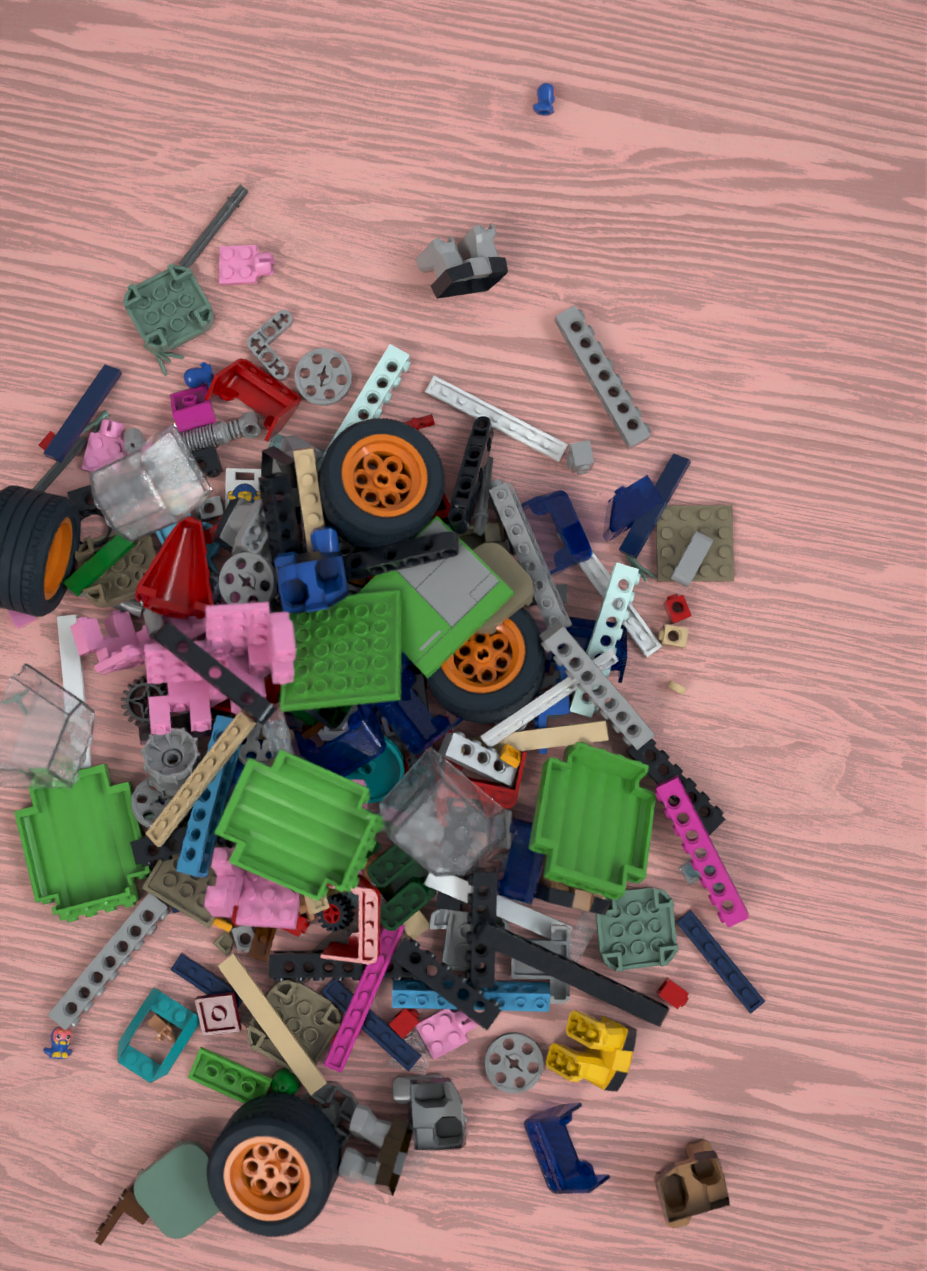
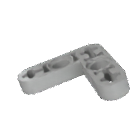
M281 310L247 339L249 350L278 381H284L289 377V369L269 345L292 326L293 317L287 310ZM281 316H288V322L285 323L283 321L282 323H280L282 321ZM275 321L277 325L279 324L281 328L280 330H278V327L276 326V324H274ZM268 327L275 329L273 336L265 335V330ZM253 340L259 341V345L263 349L261 352L256 346H253ZM266 353L273 355L271 362L263 361V356ZM275 364H277V366L281 370L284 368V375H276L278 372L274 367Z

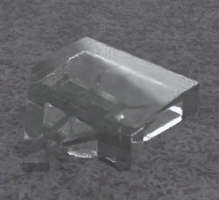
M415 1029L411 1034L403 1038L422 1055L410 1069V1072L426 1075L430 1053L420 1038L419 1032ZM390 1055L389 1067L406 1070Z

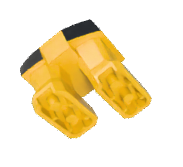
M573 1010L569 1014L566 1033L567 1036L587 1046L586 1052H579L563 1044L553 1042L549 1047L546 1059L547 1068L568 1081L579 1082L585 1079L604 1091L618 1092L630 1068L637 1029L606 1016H602L601 1021L583 1011Z

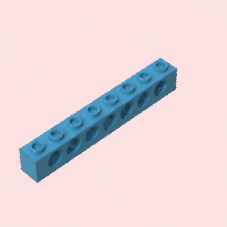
M216 716L207 753L233 721V718ZM241 744L193 805L176 871L207 878L218 837L214 833L224 814Z
M393 980L392 1008L457 1009L420 980ZM442 980L441 984L444 988H450L453 985V980ZM494 981V988H479L484 992L483 997L487 1000H490V998L494 999L500 1004L499 1009L502 1011H550L549 982ZM465 989L459 990L458 998L463 1001L469 998L468 991ZM477 1001L474 1004V1010H485L484 1003Z

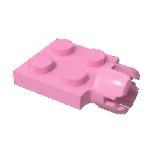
M257 245L220 247L219 284L221 286L258 284L260 276H268L274 273L275 268H271V265H275L273 255L270 252H258Z
M103 419L100 430L97 433L90 432L81 469L112 478L121 475L126 456L124 440L122 438L125 428L124 424Z
M442 1009L420 1021L416 1028L435 1060L467 1043L469 1040L467 1032L475 1029L478 1024L460 1010Z

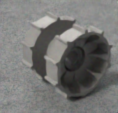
M184 727L182 729L171 728V733L164 735L149 734V740L146 742L144 749L140 750L145 761L143 765L145 773L149 772V784L161 792L163 797L166 795L175 796L203 759L201 752H198L197 747L199 743L197 738H193L187 733ZM173 760L178 761L176 764H169Z

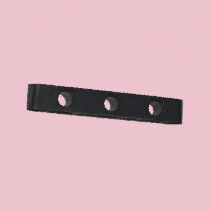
M485 416L478 417L474 421L451 499L448 520L452 531L458 534L465 533L469 528L491 451L494 432L490 419Z
M446 531L343 556L347 582L455 557L459 554L458 533Z
M166 621L153 636L158 643L260 724L265 725L277 710L269 701L171 623ZM185 643L189 646V649L183 653L178 651L177 646ZM218 669L221 672L220 677L212 678L209 674L210 670ZM244 694L252 696L253 701L250 704L243 703L241 697Z

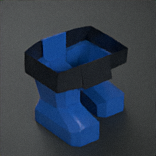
M324 526L314 528L311 531L310 539L313 552L297 554L293 551L278 554L275 557L274 564L283 612L304 613L328 609L349 596L343 552L339 551L337 532L333 527Z

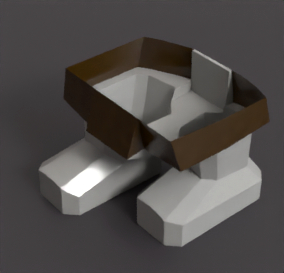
M358 1104L355 1108L349 1130L355 1139L380 1148L378 1158L364 1156L358 1150L347 1147L339 1168V1174L346 1182L356 1184L363 1181L376 1187L380 1192L393 1196L407 1157L413 1130L409 1128L408 1122L396 1116L393 1122L377 1119L368 1106Z

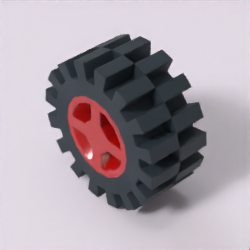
M338 894L327 897L329 908L316 913V917L320 916L318 922H323L322 928L335 932L350 926L349 923L353 921L351 917L354 916L355 912H351L354 906H349L352 902L350 900L346 901V896Z

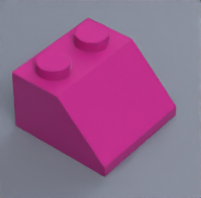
M206 384L170 394L172 414L179 432L193 430V428L216 422L211 399L208 401L204 399L208 391Z

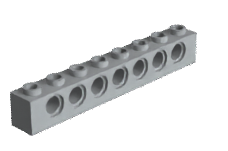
M574 305L556 315L554 322L628 450L650 438V427L647 423H643L640 418L642 415L639 408L633 406L629 391H625L621 385L623 384L619 374L614 373L611 360L603 354L602 344L599 341L596 342L592 327L590 325L587 326L585 323L584 313ZM577 325L581 330L574 332L571 326ZM586 341L590 347L583 348L580 343ZM595 357L599 360V363L592 364L589 359ZM604 373L609 379L603 381L599 378V374ZM612 389L616 390L618 396L612 397L609 395L608 391ZM625 406L627 413H620L618 407ZM634 422L637 429H629L627 423Z
M505 482L490 489L489 492L520 565L533 581L534 598L547 628L557 620L564 628L572 626L512 483Z
M558 620L540 634L543 640L541 645L548 653L552 651L555 654L553 659L560 667L564 665L567 668L565 673L571 680L575 678L579 682L577 686L583 694L588 692L590 702L595 707L600 706L602 710L599 712L606 720L610 718L613 721L611 726L617 733L622 732L625 735L622 738L629 747L633 745L638 750L655 736L649 726ZM565 643L562 649H558L560 644ZM577 657L575 662L570 663L572 658ZM589 671L587 675L581 676L583 672ZM596 685H600L598 689L593 690ZM611 698L608 703H605L607 699ZM623 711L620 716H616L619 712Z
M149 893L50 1011L48 1016L64 1030H67L69 1027L74 1028L81 1020L79 1017L83 1011L87 1012L94 1004L92 1000L96 996L100 997L107 989L105 984L109 980L112 982L118 976L119 972L117 970L120 966L123 965L125 967L132 959L130 954L134 950L138 951L143 946L145 936L147 934L151 936L157 929L155 924L160 919L163 921L170 913L168 909L171 905ZM147 910L153 912V920L146 918L145 913ZM134 925L140 927V935H135L133 933ZM121 941L127 942V951L121 949ZM108 956L114 957L116 961L114 966L108 964ZM96 971L102 974V981H98L95 978ZM83 987H87L90 990L89 996H85L82 993ZM70 1002H73L77 1005L76 1012L70 1009Z

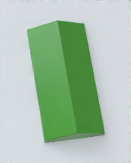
M200 1047L188 1076L189 1079L241 1103H246L255 1097L265 1095L272 1082L271 1078L203 1047Z

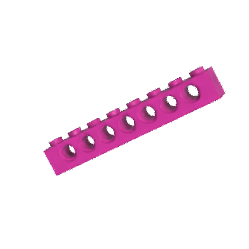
M675 775L657 784L655 795L659 802L663 801L666 807L664 812L667 818H672L675 824L672 826L677 837L681 836L683 840L681 844L685 853H690L693 859L690 861L695 871H699L701 875L699 880L703 888H708L710 895H708L709 900L713 906H717L719 910L717 915L721 923H726L729 928L748 919L749 912L679 776ZM675 795L680 801L673 804L668 798ZM680 813H686L689 818L686 821H681L677 816ZM694 830L698 835L695 838H689L686 833ZM698 848H704L706 853L700 856L695 851ZM707 865H712L715 871L708 873L704 868ZM715 883H722L724 888L716 890L713 885ZM725 900H730L733 902V905L725 907L722 903Z

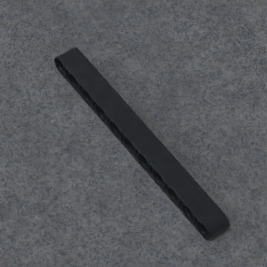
M483 920L474 937L478 942L656 1026L661 1027L670 1010L666 1005L488 920Z

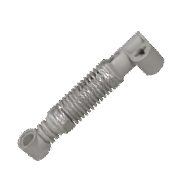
M246 412L238 421L235 419L234 422L229 421V424L218 421L206 425V427L203 425V427L200 426L196 429L193 428V430H186V432L176 433L173 436L168 435L162 437L160 441L147 444L143 433L139 429L130 428L123 435L124 448L134 468L163 459H175L177 456H184L190 454V452L193 453V451L197 452L203 450V448L206 449V447L215 446L216 448V444L218 447L219 444L224 446L229 444L233 440L232 438L234 440L237 439V436L239 438H242V435L249 439L256 438L260 435L261 428L259 417L254 412Z

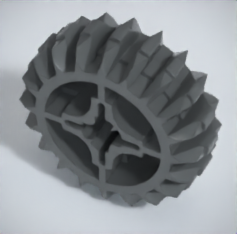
M141 677L140 682L137 679L133 680L135 686L132 684L127 685L130 691L123 690L127 698H121V701H126V704L121 705V708H127L123 715H131L128 718L129 722L135 720L134 725L139 726L141 723L142 728H146L148 723L151 728L150 718H148L150 714L149 705L147 707L146 704L139 701L147 700V697H153L152 687L161 696H167L168 689L163 690L167 685L164 682L160 685L147 684L146 678ZM146 687L140 698H134L138 690ZM133 704H138L141 707L142 717L135 712Z

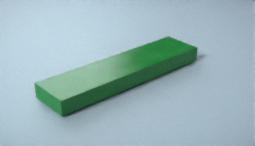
M121 531L63 582L64 585L78 597L83 593V589L91 586L135 546L134 542Z

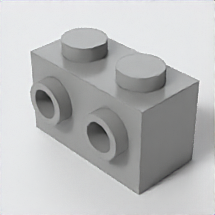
M590 440L570 445L566 462L568 469L571 468L572 473L583 475L589 473L588 470H591L594 459Z

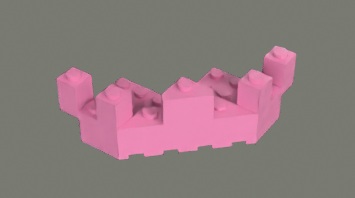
M246 563L238 565V567L240 569L245 568ZM229 573V577L226 578L228 584L234 582L232 573ZM219 576L213 578L210 586L214 606L228 605L219 589ZM245 579L247 582L246 586H251L250 579ZM234 592L232 595V600L235 603L240 600L238 592ZM253 595L250 598V603H254L253 600L256 599L257 596ZM120 610L109 613L110 616L103 620L108 635L105 637L102 636L97 618L88 619V616L81 617L76 620L77 623L70 626L79 656L91 653L97 654L99 663L95 665L96 673L102 672L104 675L140 666L146 662L144 645L160 644L155 639L149 637L146 625L142 626L143 629L141 631L135 632L129 611L121 613ZM162 615L164 623L166 621L171 623L192 641L206 640V618L197 619L196 616H191L189 619H178Z
M269 602L206 606V640L194 641L197 645L264 698H266L264 677L272 673L273 684L293 682V660H295L296 647L292 621L289 620L288 612L269 613ZM181 643L177 646V649L184 653L188 651L189 646ZM161 644L144 645L147 684L167 682L168 696L148 697L151 734L164 735L171 733L170 712L182 713L184 711H190L191 731L203 732L210 730V708L226 700L227 697ZM214 668L210 670L209 674L212 678H218L221 672ZM244 694L241 697L245 704H250L253 701L252 696L249 694ZM230 700L231 712L238 714L242 709Z
M350 779V780H352V781H354V782H357V783H359V784H361V785H363V786H366L364 780H353V779ZM362 804V807L367 809V804ZM236 845L232 848L215 847L211 867L217 874L215 886H207L204 906L212 916L232 917L233 907L238 906L237 925L296 929L301 894L229 863ZM360 869L358 875H363V870Z

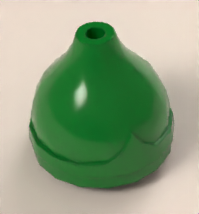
M285 1067L278 1069L271 1077L272 1082L270 1086L273 1093L292 1094L293 1096L298 1092L300 1080L289 1069Z

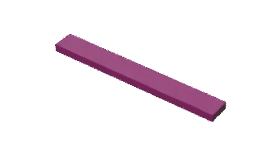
M402 924L395 931H387L383 926L380 932V956L373 964L366 965L323 1066L342 1073L405 925Z

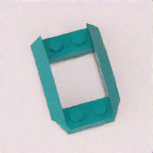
M153 987L118 1042L117 1062L149 1083L167 1075L200 1024L198 1015ZM150 1010L183 1030L161 1065L129 1045Z

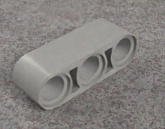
M696 530L670 579L687 588L714 539Z

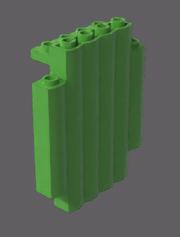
M584 742L568 745L564 749L563 761L558 758L549 757L543 763L529 849L537 853L547 854L544 870L545 878L615 900L625 895L626 881L639 884L646 878L656 795L655 792L650 791L648 788H640L639 782L648 773V765L642 764L638 760L624 758L620 754L607 752L602 748L589 746Z
M280 749L272 767L249 757L214 834L237 843L229 863L319 901L321 897L325 898L329 886H326L327 883L334 885L335 889L342 892L344 890L350 892L352 888H356L360 879L357 875L360 869L364 870L368 859L365 857L368 851L372 852L376 844L374 837L377 832H381L385 822L382 821L383 816L362 807V804H367L371 793H368V787Z
M101 764L28 783L33 806L14 811L35 902L42 901L43 905L56 901L57 906L52 907L53 915L59 914L60 921L67 919V923L79 920L78 916L85 914L86 918L98 915L97 911L105 909V913L117 910L116 906L124 904V908L136 905L135 901L140 900L135 877L138 880L148 878L153 868L152 865L142 867V864H135L130 844L131 841L145 838L143 826L137 821L132 812V795L134 792L132 781L112 785L108 764Z

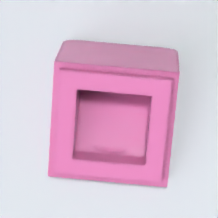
M12 610L7 612L18 629L37 620L35 616Z

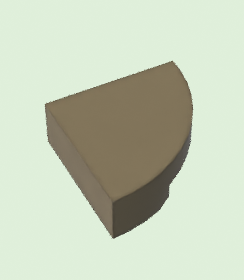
M224 931L213 944L226 957L232 950L233 936L231 932Z

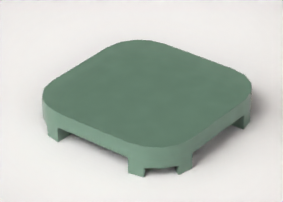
M174 263L167 265V270L137 285L133 283L129 285L123 300L126 311L144 343L150 350L159 353L171 351L204 334L214 323V313L211 304L195 279L193 272L188 267L175 266Z
M658 887L627 889L625 890V895L618 900L606 898V901L611 902L606 915L595 913L599 953L603 962L613 970L621 972L627 969L669 965L668 963L678 953L679 945L676 941L674 903L667 892Z
M182 1139L176 1142L172 1149L147 1168H142L137 1173L134 1182V1195L137 1202L160 1231L173 1239L184 1238L190 1235L220 1212L211 1197L207 1182L209 1155L199 1141H183Z

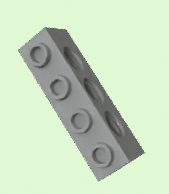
M458 731L445 734L437 755L502 786H511L518 767L515 769L500 759L496 749L491 747L484 748L481 746V742L474 739L468 740L464 738L465 734ZM462 746L465 747L464 754L461 753ZM479 753H480V755H481V761H480V762H478V760H477V756H478ZM495 761L497 762V768H496V770L494 769V762H495Z

